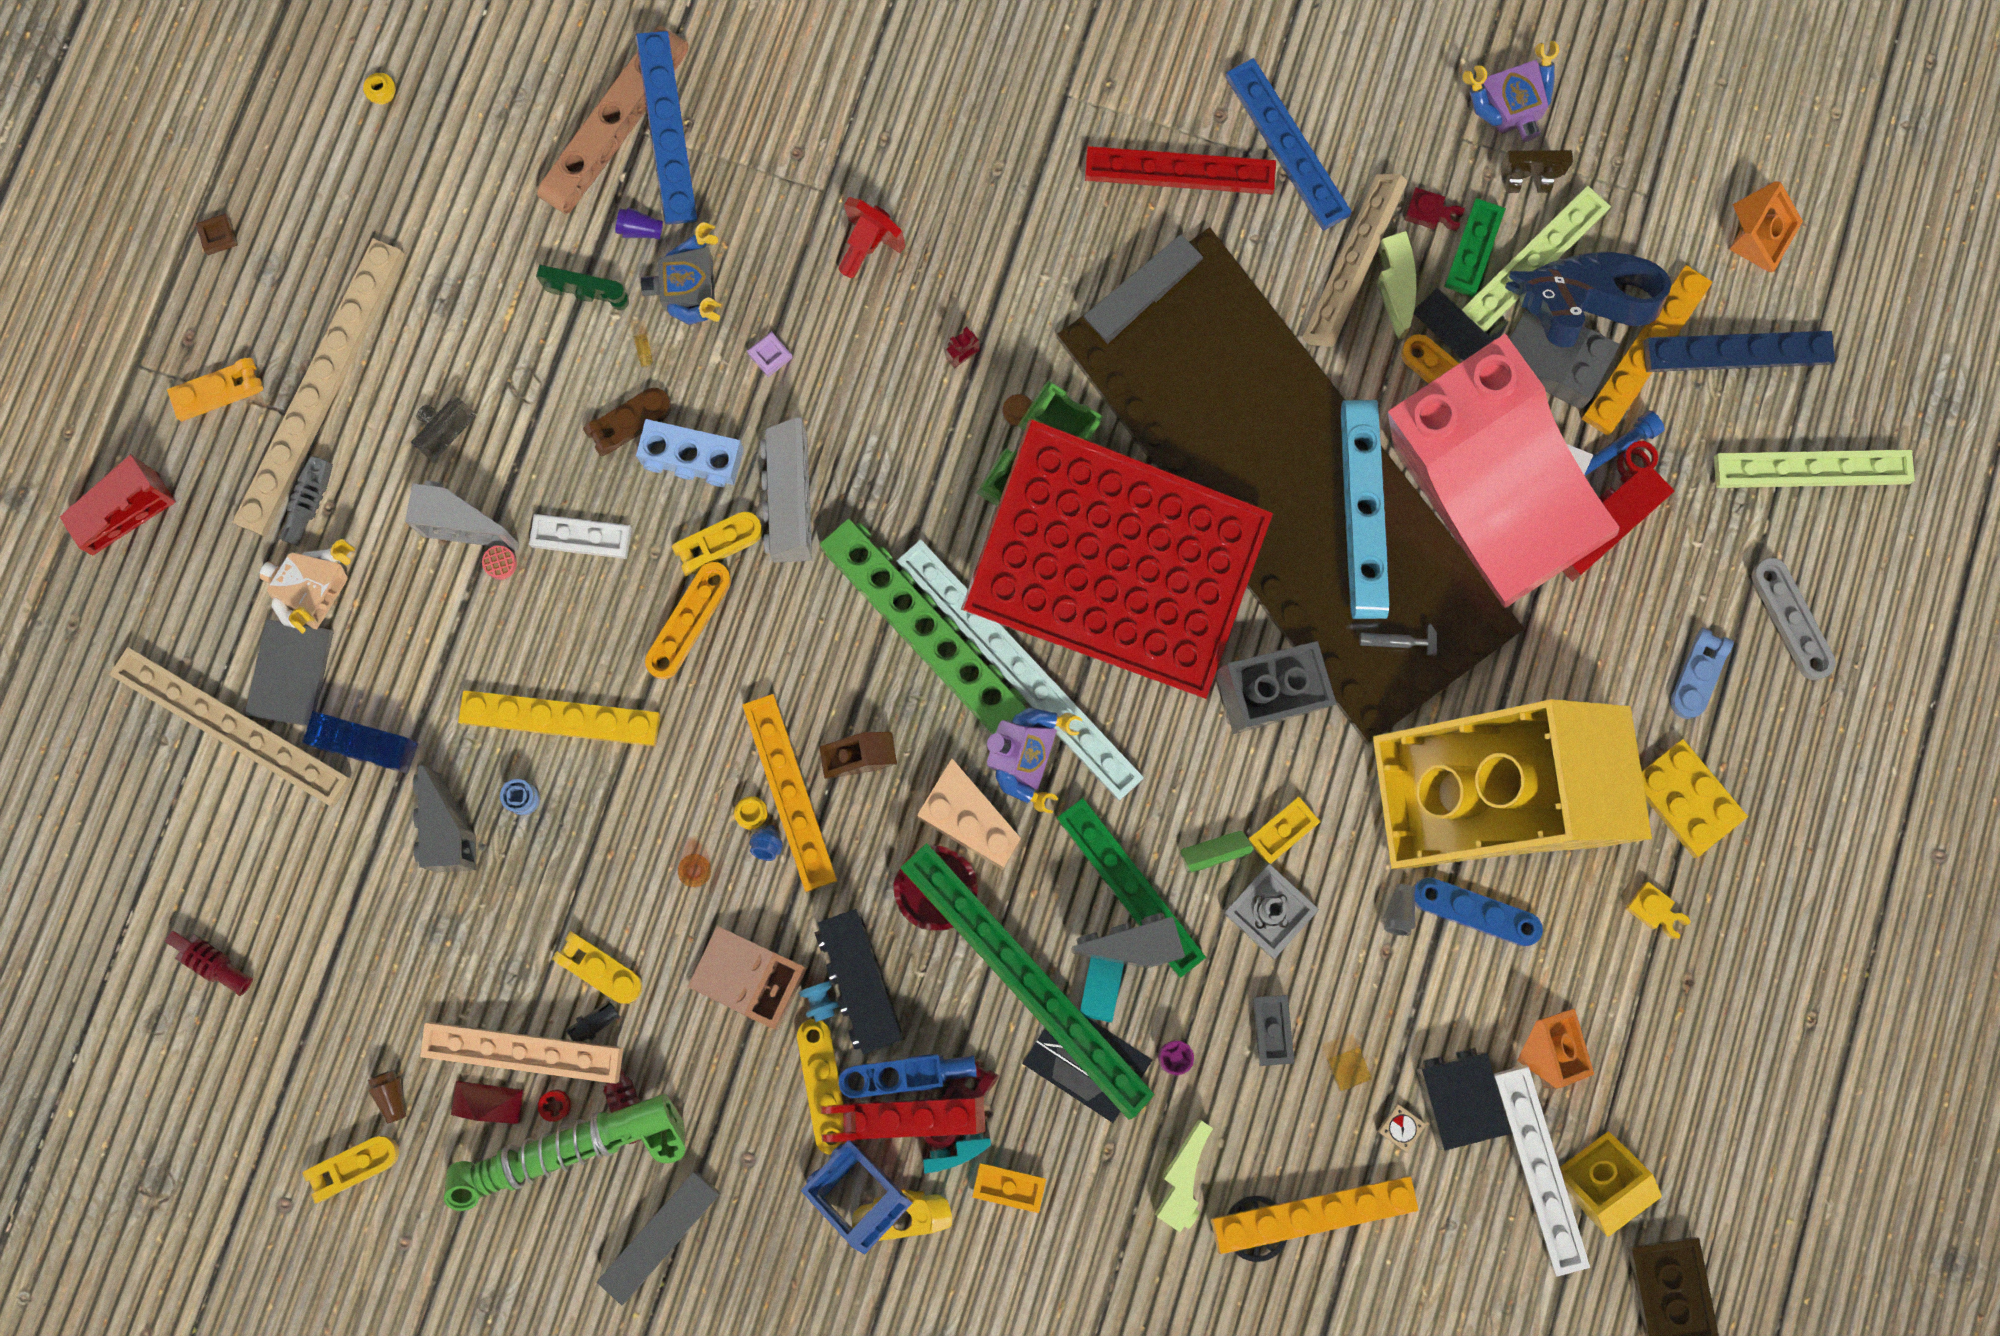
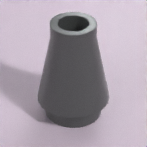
M1396 884L1395 892L1382 919L1385 923L1384 930L1386 932L1399 936L1411 935V930L1416 927L1415 887L1407 884Z

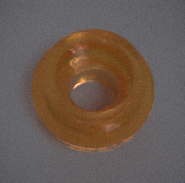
M690 854L680 861L678 877L686 886L692 888L701 887L710 879L711 865L702 855ZM693 865H699L701 868V872L697 877H691L689 874V870Z

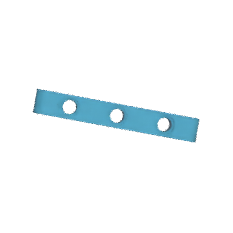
M1343 400L1341 406V430L1351 615L1353 619H1386L1389 613V591L1377 400ZM1354 441L1365 442L1369 450L1360 451L1356 448ZM1366 503L1370 506L1372 513L1363 514L1358 509L1357 504ZM1361 566L1371 567L1375 572V578L1365 577L1361 573Z

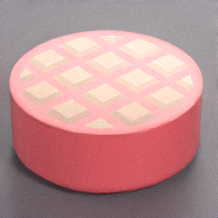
M498 545L489 548L482 558V566L489 576L502 580L510 577L515 572L517 559L510 549Z

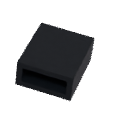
M1476 1047L1457 1051V1058L1444 1061L1443 1056L1423 1060L1424 1067L1415 1069L1438 1150L1446 1151L1510 1134L1488 1053H1477Z

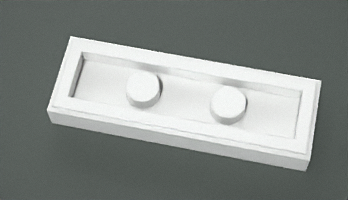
M534 514L529 546L532 548L627 559L632 527L624 524Z

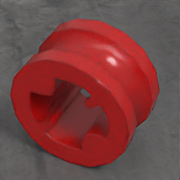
M559 1089L545 1093L538 1102L540 1116L549 1122H557L563 1119L571 1108L569 1096ZM549 1097H555L556 1102L562 1101L563 1108L558 1110L559 1115H554L553 1110L546 1109V1104L551 1102Z

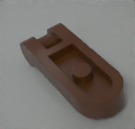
M649 388L601 418L590 421L583 427V431L588 438L594 440L596 444L595 450L599 456H605L642 434L646 419L657 422L663 421L670 414L671 401L662 389ZM612 427L616 434L606 437L604 431Z

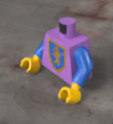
M1550 41V51L1547 55L1544 54V43L1537 44L1535 53L1539 58H1542L1539 64L1537 60H1533L1488 77L1487 71L1483 66L1475 65V79H1473L1471 71H1465L1462 78L1466 84L1472 85L1470 95L1476 115L1492 126H1496L1501 133L1517 128L1523 142L1538 137L1541 132L1536 121L1542 119L1552 100L1555 64L1551 62V59H1554L1559 53V46L1555 41Z
M1028 708L1015 715L1013 720H1002L998 725L996 733L992 734L987 741V747L990 751L987 766L996 771L995 777L1001 790L1025 803L1033 802V806L1037 811L1053 813L1052 810H1048L1045 807L1044 802L1046 798L1058 801L1057 796L1052 793H1035L1034 791L1035 789L1038 790L1057 732V729H1054L1055 726H1059L1062 731L1070 735H1078L1080 732L1070 729L1069 724L1074 719L1082 721V719L1069 712L1059 717L1056 712Z

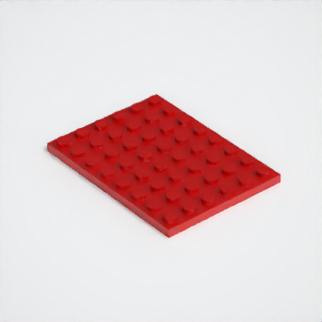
M1031 419L1028 421L961 610L1206 699L1273 513Z

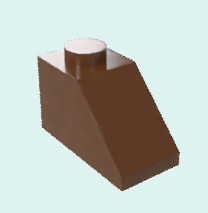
M862 732L819 747L824 779L877 771L897 764L892 732Z

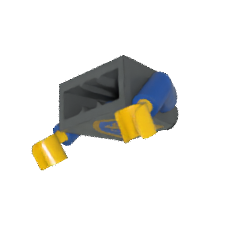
M705 222L697 226L693 236L668 252L665 257L658 259L659 276L641 277L642 295H660V302L664 311L687 325L696 324L708 319L717 322L720 319V315L716 314V307H721L722 304L715 300L713 258L709 247H706V243L716 245L718 237L709 235L710 231L715 229V226Z

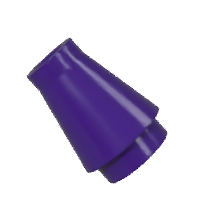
M630 207L627 210L619 208L615 227L616 234H621L622 238H654L660 240L663 228L662 220H657Z

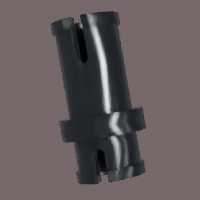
M608 999L603 1005L587 1016L583 1017L581 1015L576 1018L577 1022L571 1027L566 1028V1031L572 1041L585 1042L587 1039L592 1041L596 1038V1033L616 1019L621 1018V1016Z

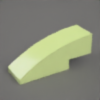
M1406 231L1383 238L1377 249L1385 271L1381 272L1376 284L1398 340L1405 338L1411 327L1417 291L1413 251Z

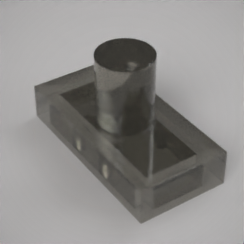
M456 395L439 412L430 405H424L418 410L416 418L425 427L411 443L434 463L477 415Z

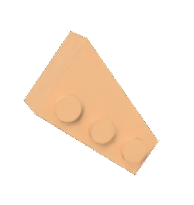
M951 759L919 811L918 819L1004 870L1019 846L1021 838L957 763Z

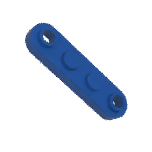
M1436 878L1421 879L1413 886L1416 888L1415 906L1424 912L1518 946L1533 945L1542 936L1543 927L1541 921L1537 916L1527 911ZM1427 888L1435 891L1436 896L1434 900L1426 898L1425 891ZM1523 923L1530 925L1531 932L1529 935L1522 933L1521 926Z

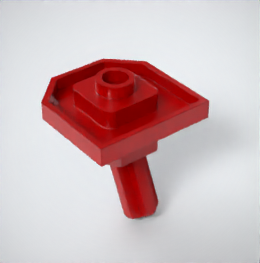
M848 197L844 203L848 221L856 226L847 241L850 247L839 266V271L844 276L854 278L867 254L873 253L880 242H883L900 254L906 245L902 230L890 219V215L884 209L877 205L872 207L861 199Z

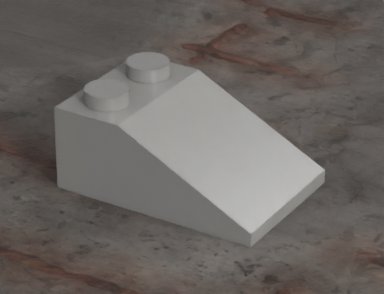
M424 481V485L412 483L405 522L422 537L492 547L499 545L505 546L508 549L518 550L519 543L502 526L444 488V484L435 481Z

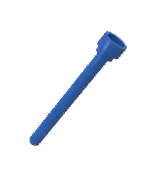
M1651 410L1638 417V422L1634 424L1635 428L1593 455L1584 476L1627 449L1632 443L1640 439H1653L1664 432V424L1660 417Z

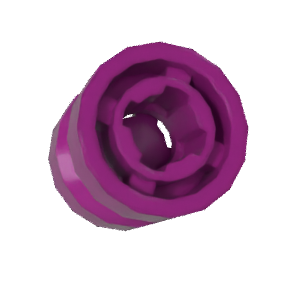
M1182 1041L1167 1042L1159 1050V1065L1168 1074H1185L1193 1066V1050Z

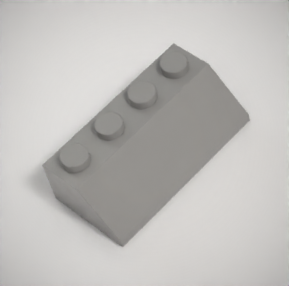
M802 417L767 428L766 439L760 441L762 459H767V471H762L763 490H768V502H763L764 522H769V534H764L765 553H770L774 563L812 561L808 436Z

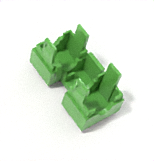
M1048 381L1042 386L1018 426L1025 430L1028 421L1033 419L1089 441L1103 416L1086 405L1076 403L1067 396L1064 390ZM1006 448L1001 452L976 492L997 507L1018 452L1017 450L1012 452Z

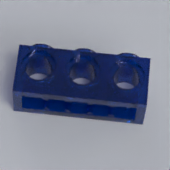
M312 711L302 743L313 748L404 774L409 773L418 746L417 742L407 737Z

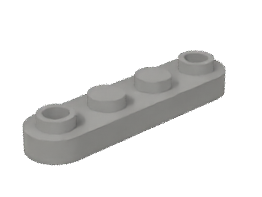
M1768 558L1761 561L1752 571L1753 583L1799 671L1810 680H1820L1829 676L1835 668V657L1787 566L1776 558ZM1764 572L1771 574V582L1764 578ZM1811 659H1814V660L1817 661V663H1818V668H1817V670H1816V669H1813V668L1811 667V665H1810V660H1811Z

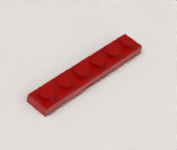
M1087 146L1085 181L1273 195L1276 160Z

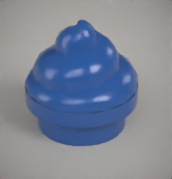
M774 825L758 830L751 836L749 842L751 854L765 861L775 860L783 848V842Z

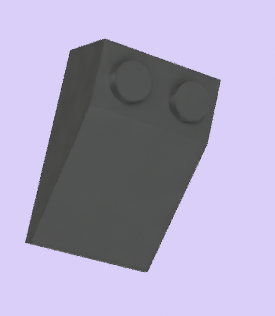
M1526 310L1510 337V341L1543 384L1545 391L1580 410L1592 399L1620 345L1591 329L1582 327L1574 346L1558 347L1546 338L1539 318Z
M1318 641L1227 663L1215 673L1233 734L1264 727L1336 705Z

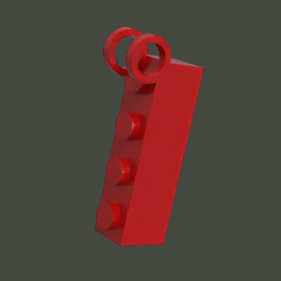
M1646 441L1634 442L1618 457L1617 470L1622 476L1620 480L1624 484L1616 491L1610 487L1599 497L1619 526L1618 534L1562 571L1572 582L1675 492L1654 469L1658 463V452L1651 443ZM1638 447L1645 448L1650 452L1652 457L1651 462L1648 455L1643 450L1638 449ZM1631 454L1637 455L1642 459L1644 468L1638 467L1632 462ZM1623 461L1629 469L1628 472L1624 468Z
M984 1096L858 1102L821 1106V1114L843 1113L844 1133L822 1134V1142L969 1135L985 1132Z

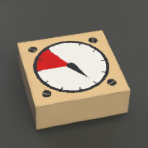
M1396 1104L1377 1132L1408 1153L1426 1127V1124L1402 1106Z

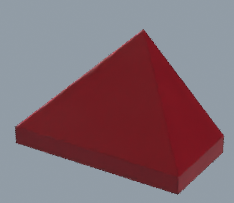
M456 1081L451 1115L474 1121L519 1124L525 1090Z

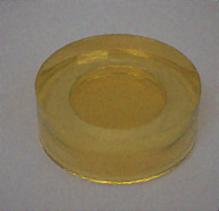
M644 334L633 336L640 367L652 365L653 359L647 336Z

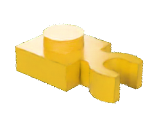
M1649 882L1643 883L1625 908L1651 929H1656L1661 924L1664 933L1671 939H1679L1681 936L1673 929L1675 920L1684 926L1691 923L1685 914L1670 911L1675 902Z

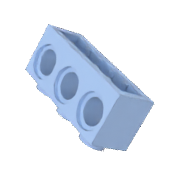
M646 419L636 457L643 465V468L648 471L662 473L664 469L675 472L674 475L682 479L693 480L695 476L706 479V482L713 486L725 487V483L735 485L744 448L741 441ZM665 443L666 447L660 454L651 453L653 445ZM687 450H696L697 456L693 460H682V456ZM718 457L729 458L728 464L725 467H713V463Z

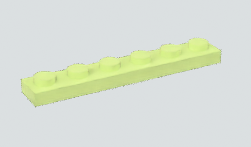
M1587 186L1462 311L1486 332L1520 299L1519 295L1505 288L1507 282L1513 281L1509 278L1510 272L1534 271L1545 264L1559 260L1608 212L1611 206Z
M1912 450L1718 453L1714 456L1716 488L1907 485L1915 481Z

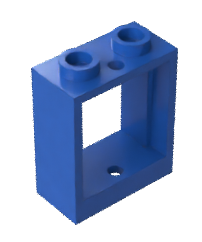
M847 1141L845 1144L839 1145L832 1152L831 1159L821 1169L814 1171L808 1177L806 1185L802 1188L801 1192L852 1248L865 1255L913 1203L858 1145L852 1141ZM859 1161L884 1187L887 1193L852 1228L824 1197Z

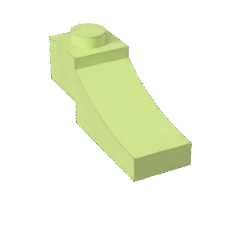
M1199 1119L1162 1176L1163 1179L1173 1186L1155 1213L1158 1218L1180 1233L1184 1226L1190 1229L1200 1213L1196 1209L1199 1202L1193 1199L1194 1178L1202 1149L1213 1128Z

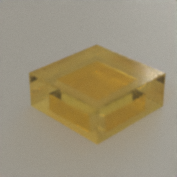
M1360 1047L1326 1059L1339 1091H1344L1372 1080Z

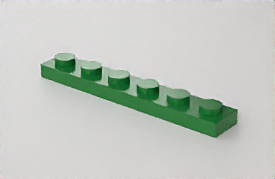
M1084 798L1080 799L1056 818L1138 926H1142L1141 920L1143 918L1163 913L1165 919L1169 917L1174 918L1185 957L1167 964L1179 979L1207 958Z

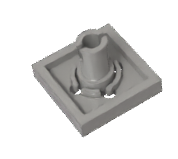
M1268 864L1223 914L1267 955L1275 959L1319 909L1273 866ZM1257 895L1261 896L1256 899V902L1254 903V897ZM1283 920L1282 925H1286L1287 922L1288 925L1286 928H1282L1279 926V922ZM1255 921L1257 922L1258 926H1262V922H1264V927L1262 929H1258L1255 926Z

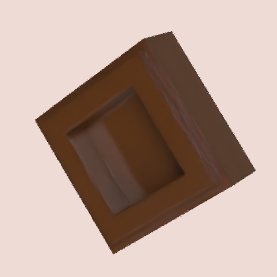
M226 213L195 223L203 250L207 255L238 246L230 217Z

